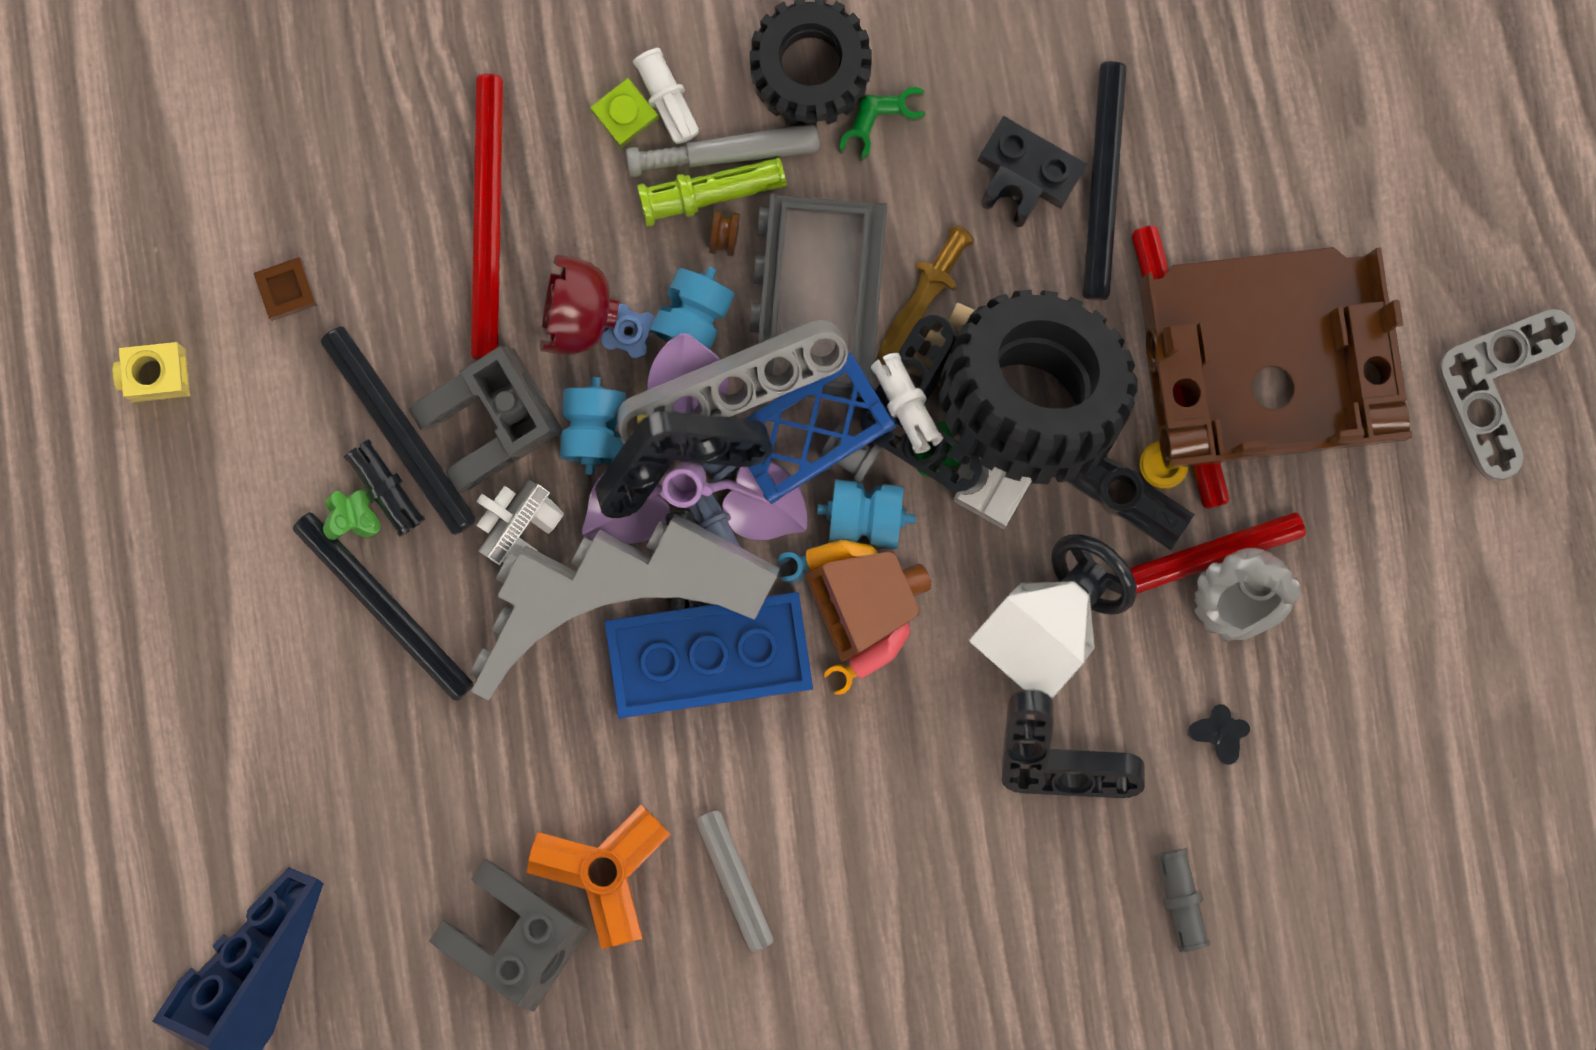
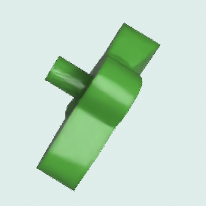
M358 490L349 497H346L340 491H335L325 499V506L329 510V515L325 520L323 533L327 538L331 540L338 539L349 530L363 538H371L380 531V521L368 507L370 500L366 496V491Z

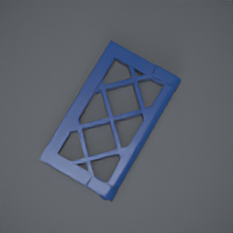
M849 353L846 363L836 373L786 393L745 418L747 420L759 421L763 424L767 421L774 422L770 438L773 451L780 424L808 430L801 459L776 454L772 451L771 456L765 460V463L762 462L748 468L761 488L764 498L770 504H773L881 435L896 428L895 418L887 411L853 354ZM844 373L848 374L854 384L851 400L823 393L825 385ZM858 392L865 403L857 401ZM809 395L816 396L809 426L781 419L783 411ZM821 398L850 404L843 434L815 427ZM855 406L869 409L877 423L856 436H850L849 430ZM813 432L842 438L839 447L814 462L807 461ZM772 458L800 464L797 473L777 485L769 473Z

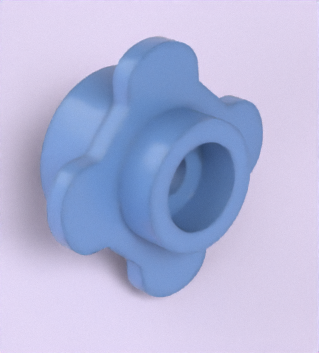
M619 304L615 328H609L601 337L603 346L608 350L617 348L620 351L629 353L633 359L642 358L648 350L646 343L655 317L648 312L638 314L630 311L627 305ZM626 327L633 328L632 335L627 336L624 334Z

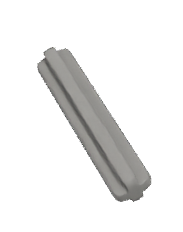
M716 810L700 816L696 822L748 949L753 952L770 946L773 943V936L721 812Z

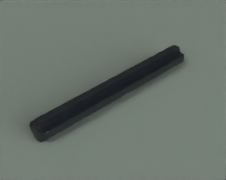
M1113 61L1102 62L1099 72L1083 287L1084 298L1096 301L1107 300L1110 295L1127 70L1124 63Z
M340 326L329 331L321 339V345L448 530L453 535L466 531L476 521L466 502L458 494L444 470L346 328Z
M308 512L303 515L293 526V531L451 699L456 701L462 699L474 686L473 681L338 539L331 540L323 533L324 524L315 514Z

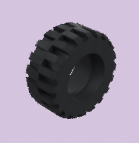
M1032 290L1014 291L1010 299L1007 294H1001L990 299L987 305L979 306L970 314L966 324L962 326L942 369L939 381L942 386L939 393L940 407L944 412H948L944 420L953 435L959 433L961 436L960 446L969 455L974 452L982 458L980 464L987 469L993 471L994 467L1006 472V478L1020 481L1022 477L1031 478L1032 484H1049L1052 477H1055L1057 482L1073 480L1078 472L1080 474L1088 473L1097 467L1101 458L1107 456L1127 422L1135 405L1133 398L1138 391V378L1135 373H1132L1135 368L1132 354L1129 349H1122L1125 341L1117 329L1113 328L1110 330L1105 325L1107 319L1097 310L1091 313L1084 309L1082 301L1070 297L1067 301L1058 298V292L1042 290L1040 295H1033ZM1009 365H1028L1050 373L1067 388L1075 406L1065 409H1050L1028 402L1008 385L1000 368Z

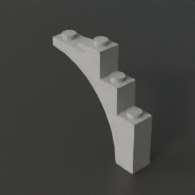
M674 514L669 525L659 521L646 548L654 551L653 556L602 530L597 533L593 541L585 537L582 540L571 564L579 567L577 572L525 546L518 557L509 553L497 575L496 580L504 583L497 597L515 605V607L512 609L505 605L492 629V632L499 635L492 652L483 648L470 672V675L478 678L471 692L489 701L509 669L536 641L567 620L603 605L638 598H684L720 605L755 619L780 568L677 514Z

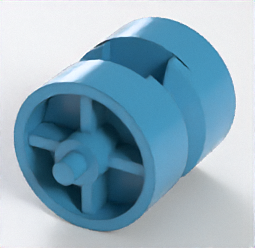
M708 266L705 274H698L687 269L678 268L667 293L672 303L670 306L660 308L649 331L666 342L679 334H690L711 350L718 333L713 322L715 319L725 318L736 294L717 283L718 281L714 279L717 270Z
M591 377V386L563 390L562 416L570 421V426L561 431L559 459L581 462V465H586L585 475H595V466L611 464L624 445L620 438V433L616 431V425H618L616 417L619 407L627 398V394L600 387V377Z
M835 479L833 501H828V505L818 504L817 514L827 515L826 520L831 521L829 543L840 539L857 542L861 536H867L870 545H876L875 547L897 550L900 528H905V523L915 524L916 518L915 514H906V509L902 508L904 486L882 484V486H876L872 493H866L863 485L858 484V481Z

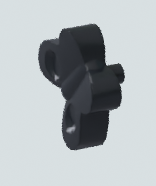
M1223 704L1214 706L1209 718L1193 722L1188 728V736L1192 740L1213 744L1219 761L1225 765H1231L1237 761L1240 753V739L1250 733L1249 723L1245 720H1235L1232 718L1229 708Z

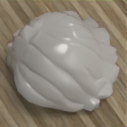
M1258 548L1241 549L1225 557L1223 563H1212L1207 571L1199 576L1197 581L1199 590L1194 593L1196 597L1194 601L1198 607L1194 611L1198 619L1204 623V629L1209 633L1218 634L1221 640L1226 642L1247 640L1275 627L1287 617L1292 610L1293 604L1301 597L1300 583L1297 577H1292V571L1277 556H1273L1272 553Z

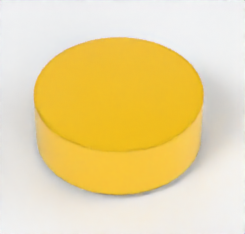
M1159 440L1148 445L1139 459V472L1142 479L1158 490H1168L1176 487L1185 478L1189 468L1166 469L1161 456Z

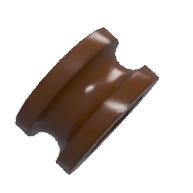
M715 210L709 253L716 254L718 250H725L727 256L734 257L740 213H733L732 216L725 217L722 211Z

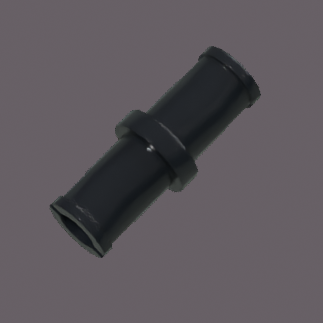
M370 439L361 443L358 449L355 447L348 452L344 459L349 462L368 489L367 498L371 503H378L397 530L399 537L407 534L411 528L414 529L421 524L425 518L419 513L400 486L403 480L399 474L393 475L372 446Z

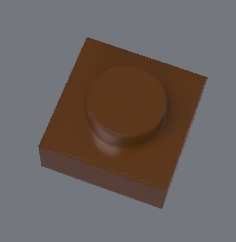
M300 257L254 273L271 321L318 305L303 260Z

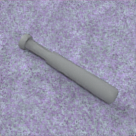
M807 124L686 142V146L672 147L670 149L664 148L663 150L656 149L655 151L639 152L637 147H631L626 149L629 175L637 177L642 175L643 170L658 169L660 167L666 168L667 166L674 167L675 165L682 166L686 164L690 167L813 154L820 148L819 131L816 126Z

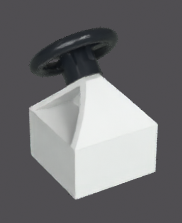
M1082 534L1064 536L1056 542L1052 549V567L1059 582L1020 583L969 640L970 643L1024 690H1039L1047 693L1051 698L1057 694L1080 668L1095 648L1091 610L1107 615L1121 614L1132 607L1137 595L1135 578L1121 556L1100 540ZM1069 550H1071L1078 562L1071 571L1066 563V554ZM1090 553L1106 562L1117 576L1106 572L1100 564L1094 561ZM1107 589L1121 594V597L1116 600L1100 598Z

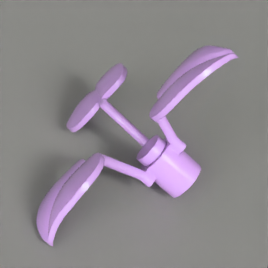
M679 334L668 341L657 354L649 372L647 388L649 390L719 361L720 358L690 334ZM729 377L724 379L719 385V391L724 394H728ZM682 396L675 401L673 409L680 413H690L697 407L699 401L693 396ZM675 461L668 469L663 484H658L643 506L634 514L623 518H609L601 512L595 488L603 476L602 474L591 490L582 534L584 537L594 540L597 533L602 530L627 544L643 542L652 537L659 521L666 524V514L671 512L666 500L676 507L684 508L695 504L701 497V494L710 496L712 492L724 489L731 491L724 498L722 511L723 513L730 514L731 520L728 523L731 529L738 535L748 539L770 540L787 534L804 532L808 525V514L800 487L786 494L775 503L770 504L764 498L761 488L748 467H740L736 482L725 479L709 484L706 482L705 470L699 463ZM771 461L769 473L776 485L792 476L782 466Z

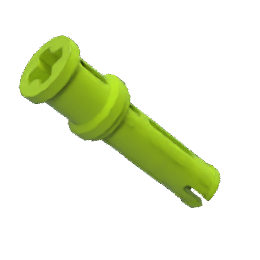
M775 157L760 163L691 179L689 175H684L683 173L677 175L675 181L646 187L642 183L637 185V191L646 226L651 227L654 226L655 220L684 214L687 218L692 217L694 213H698V208L755 195L756 193L786 188L787 184L780 157Z

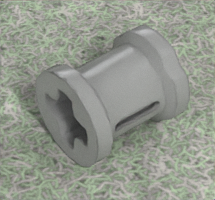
M841 421L834 432L843 434L845 423ZM849 432L850 436H856L853 433ZM831 436L819 458L839 447L842 438ZM867 444L837 464L854 474V480L861 483L875 463L883 447L878 444L873 446Z

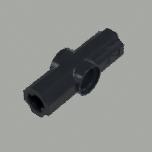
M1108 457L1101 458L1097 467L1088 473L1080 474L1078 472L1075 479L1065 481L1099 503L1107 513L1119 516L1169 550H1172L1195 515L1143 481L1134 470L1123 468ZM1124 480L1132 485L1135 497L1126 504L1115 503L1109 498L1107 493L1108 486L1114 481Z

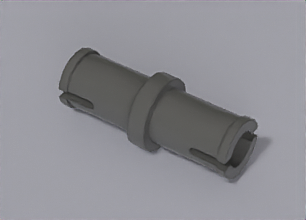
M1187 848L1171 850L1156 855L1167 898L1163 899L1165 910L1171 911L1179 944V952L1193 951L1210 945L1199 905L1203 901L1201 891H1196L1187 856Z

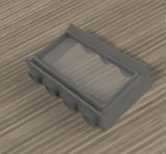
M770 194L769 207H760L758 236L767 237L765 255H756L754 268V284L763 285L761 303H752L750 315V332L758 333V344L812 321H830L841 332L848 354H853L867 379L873 385L871 366L875 361L887 203H863ZM829 338L819 339L812 345L810 353L819 357L827 356L833 351L836 342ZM781 357L773 358L767 363L764 371L769 375H781L788 369L790 361ZM844 373L825 385L823 393L851 400L854 384L848 374ZM858 392L857 401L864 402ZM809 395L806 398H816V396Z

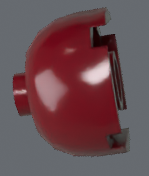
M556 255L553 263L556 266L562 267L560 275L550 274L542 319V328H547V334H550V341L540 339V351L561 355H576L589 351L601 340L605 327L615 328L619 300L610 298L609 281L599 268L590 262L578 258Z

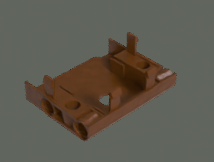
M1334 247L1178 264L1173 265L1161 279H1153V273H1148L1138 282L1146 331V355L1160 451L1166 469L1407 441L1412 438L1409 412L1405 403L1407 398L1396 327L1403 326L1401 305L1399 300H1393L1389 303L1381 247L1375 248L1366 256L1349 258L1345 257ZM1365 363H1371L1379 369L1381 374L1379 385H1374L1365 378L1363 373ZM1267 367L1278 368L1284 371L1290 378L1293 386L1292 396L1284 407L1269 409L1260 405L1255 399L1252 392V381L1256 373L1261 369ZM1174 385H1182L1190 391L1192 396L1190 407H1182L1175 402L1172 396Z

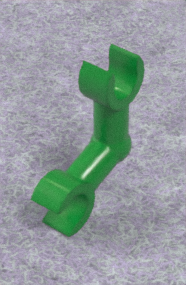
M911 87L903 91L901 95L875 96L867 94L863 96L859 102V110L851 130L846 132L840 140V154L843 153L846 143L850 139L857 138L864 144L861 162L867 158L871 149L869 135L877 115L901 114L902 117L910 121L922 119L926 113L922 111H909L905 106V100L911 96H923L925 91L918 87Z

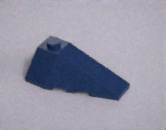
M288 867L247 910V922L232 937L228 938L223 934L216 941L213 948L217 953L198 972L191 967L181 977L152 1022L196 1050H263L274 1033L324 883L315 877Z

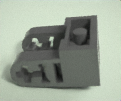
M503 346L496 348L460 371L458 376L415 402L409 408L420 430L425 431L442 423L481 398L498 429L495 430V433L498 437L446 470V474L458 494L484 482L558 436L563 430L515 348Z
M484 859L471 880L521 917L495 954L445 920L441 922L429 942L516 1006L534 1012L590 929L493 862Z

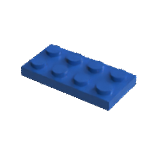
M799 592L766 597L755 619L714 604L604 621L619 719L813 690Z

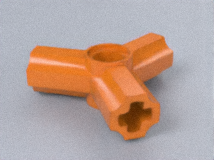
M642 804L598 847L537 832L529 856L526 873L586 889L601 950L643 939L628 878L671 836V833ZM602 857L612 860L617 868V876L614 882L608 886L596 884L590 874L593 862Z

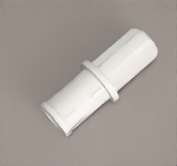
M660 48L650 49L634 59L633 63L638 69L651 96L648 101L649 105L652 108H657L673 142L679 144L691 140L699 133V127L682 95L685 92L684 86L676 83Z

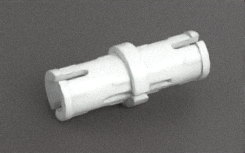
M899 353L885 355L883 359L886 364L882 365L881 361L877 360L872 364L871 370L877 376L890 401L887 408L891 416L899 418L913 445L914 452L923 453L931 449L928 442L932 441L933 445L937 446L943 440V437L938 432L924 405L927 399L920 388H915L901 361Z

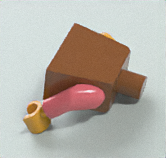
M840 539L808 549L806 555L802 557L792 552H785L778 557L777 562L779 564L789 560L797 561V572L792 576H785L781 579L792 584L806 578L841 662L850 658L849 665H832L823 676V678H826L834 671H840L845 674L847 683L845 687L833 692L836 695L846 693L852 687L854 678L857 676L863 679L895 659L910 635L909 621L919 615V608L914 597L931 589L929 573L922 564H916L902 570L896 554L892 551L879 553L872 545L846 539Z

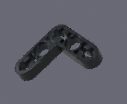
M928 315L920 319L898 352L906 370L918 368L922 374V383L919 388L927 399L924 405L940 381L942 369L959 334L957 327L953 323L938 315ZM930 330L937 333L941 330L942 337L946 339L942 347L938 345L931 347V342L926 339ZM916 351L923 356L926 355V358L934 362L931 368L920 360L912 358ZM879 384L875 392L889 412L887 406L890 401L881 384ZM867 408L863 410L861 416V428L863 431L876 424L875 418ZM896 417L895 424L903 428L899 418ZM939 429L937 430L941 433L943 440L936 446L934 454L926 460H918L914 456L913 445L906 432L900 438L889 431L873 440L874 443L957 493L972 495L980 491L988 480L989 469L980 464L982 458L974 452L969 455L957 440ZM947 456L964 465L972 460L969 468L975 472L972 479L969 481L962 478L957 483L960 475L943 465Z
M660 411L646 416L638 423L596 485L595 491L602 514L609 518H623L637 512L674 461L735 467H751L764 462L771 456L773 451L766 426L762 422L755 420ZM712 437V438H710V439H708V440L698 442V441H700V440H702V439ZM647 463L643 466L635 467L637 465Z
M1033 689L1016 692L1010 697L1002 755V783L1007 789L1025 794L1130 798L1143 792L1145 788V765L1140 757L1121 752L1050 749L1054 724L1053 699L1047 693ZM1030 714L1035 715L1034 720L1025 718ZM1020 741H1033L1035 743H1021ZM1020 765L1029 766L1028 769H1020ZM1067 772H1078L1080 774H1068Z

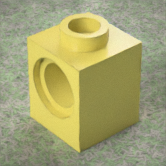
M178 342L119 348L120 361L113 362V379L116 390L122 391L124 398L133 403L190 396L186 348ZM157 361L161 368L159 378L150 385H142L139 380L141 367L147 362Z

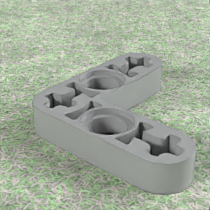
M1545 310L1455 346L1446 352L1439 361L1438 375L1475 465L1481 475L1488 480L1498 482L1512 477L1522 467L1524 458L1522 448L1493 380L1557 355L1571 345L1576 333L1575 324L1571 317L1561 310ZM1545 320H1549L1552 326L1560 325L1563 333L1557 337L1558 345H1554L1551 339L1540 341L1532 346L1538 353L1532 356L1529 340L1520 329L1526 327L1527 335L1530 337L1546 328ZM1508 337L1516 341L1520 350L1516 362L1505 364L1497 360L1493 351L1494 343L1497 339ZM1455 356H1459L1462 362L1471 361L1474 369L1467 373L1469 382L1472 387L1481 382L1484 390L1471 393L1463 400L1460 399L1457 392L1467 389L1464 379L1461 375L1452 376L1449 368L1456 364ZM1482 400L1490 404L1494 413L1490 425L1478 427L1470 422L1467 410L1472 401ZM1498 427L1501 428L1503 435L1494 438L1496 446L1500 452L1508 450L1511 454V459L1505 463L1507 471L1502 472L1499 465L1491 467L1488 464L1487 458L1493 455L1490 441L1487 440L1480 445L1476 438L1488 435Z

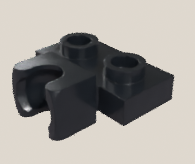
M1003 116L978 158V162L997 172L988 186L981 204L983 208L991 209L1000 198H1012L1018 207L1013 224L1016 227H1023L1038 203L1039 198L1062 209L1083 174L1087 163Z

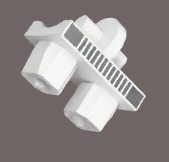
M529 479L507 510V506L516 493L506 486L502 488L494 501L481 494L476 502L487 509V511L476 526L489 534L499 518L500 521L479 549V552L500 565L501 562H505L509 553L518 557L525 546L537 551V549L519 538L526 526L531 522L549 534L554 530L564 513L547 497L550 493L549 491Z

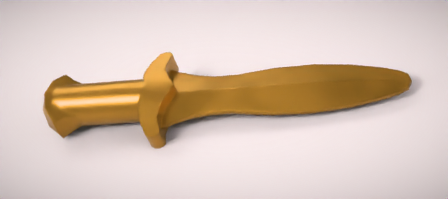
M954 226L948 228V239L933 264L926 262H917L915 264V268L921 271L919 283L911 299L890 326L881 344L876 361L880 360L882 365L886 364L883 356L900 351L913 327L924 317L926 310L935 297L946 287L953 291L957 289V285L949 276V273L963 250L974 244L973 236L965 227Z

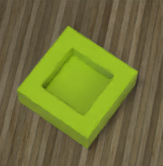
M629 78L625 79L590 107L591 112L621 148L659 119L658 114Z

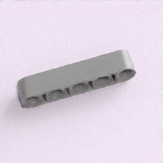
M812 321L632 396L621 404L617 412L616 418L620 438L625 444L633 432L628 429L627 424L634 416H648L660 411L677 412L673 409V404L682 396H693L699 401L697 407L690 414L729 418L839 371L847 360L848 351L843 336L837 326L830 321ZM829 338L836 342L833 351L827 356L819 357L810 353L812 345L819 339ZM781 357L790 361L788 369L781 375H769L764 371L767 363L773 358ZM734 376L744 380L743 387L735 394L729 395L719 391V385L728 377Z

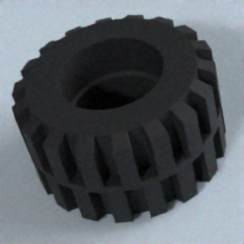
M794 0V4L786 6L784 1L775 6V13L772 16L766 14L760 21L761 28L758 32H754L751 40L750 70L752 82L755 84L761 102L765 101L768 104L769 111L776 117L782 114L786 117V122L796 125L797 121H804L806 125L812 124L816 127L818 121L826 120L827 125L837 122L838 115L844 113L847 116L854 110L855 102L862 99L866 93L867 83L870 82L872 50L869 46V36L866 29L862 30L860 19L854 12L848 15L845 12V5L838 1H835L834 5L826 3V0H815V2ZM806 38H816L829 43L837 51L840 58V65L836 74L830 80L814 86L802 85L791 80L783 71L782 56L793 43Z

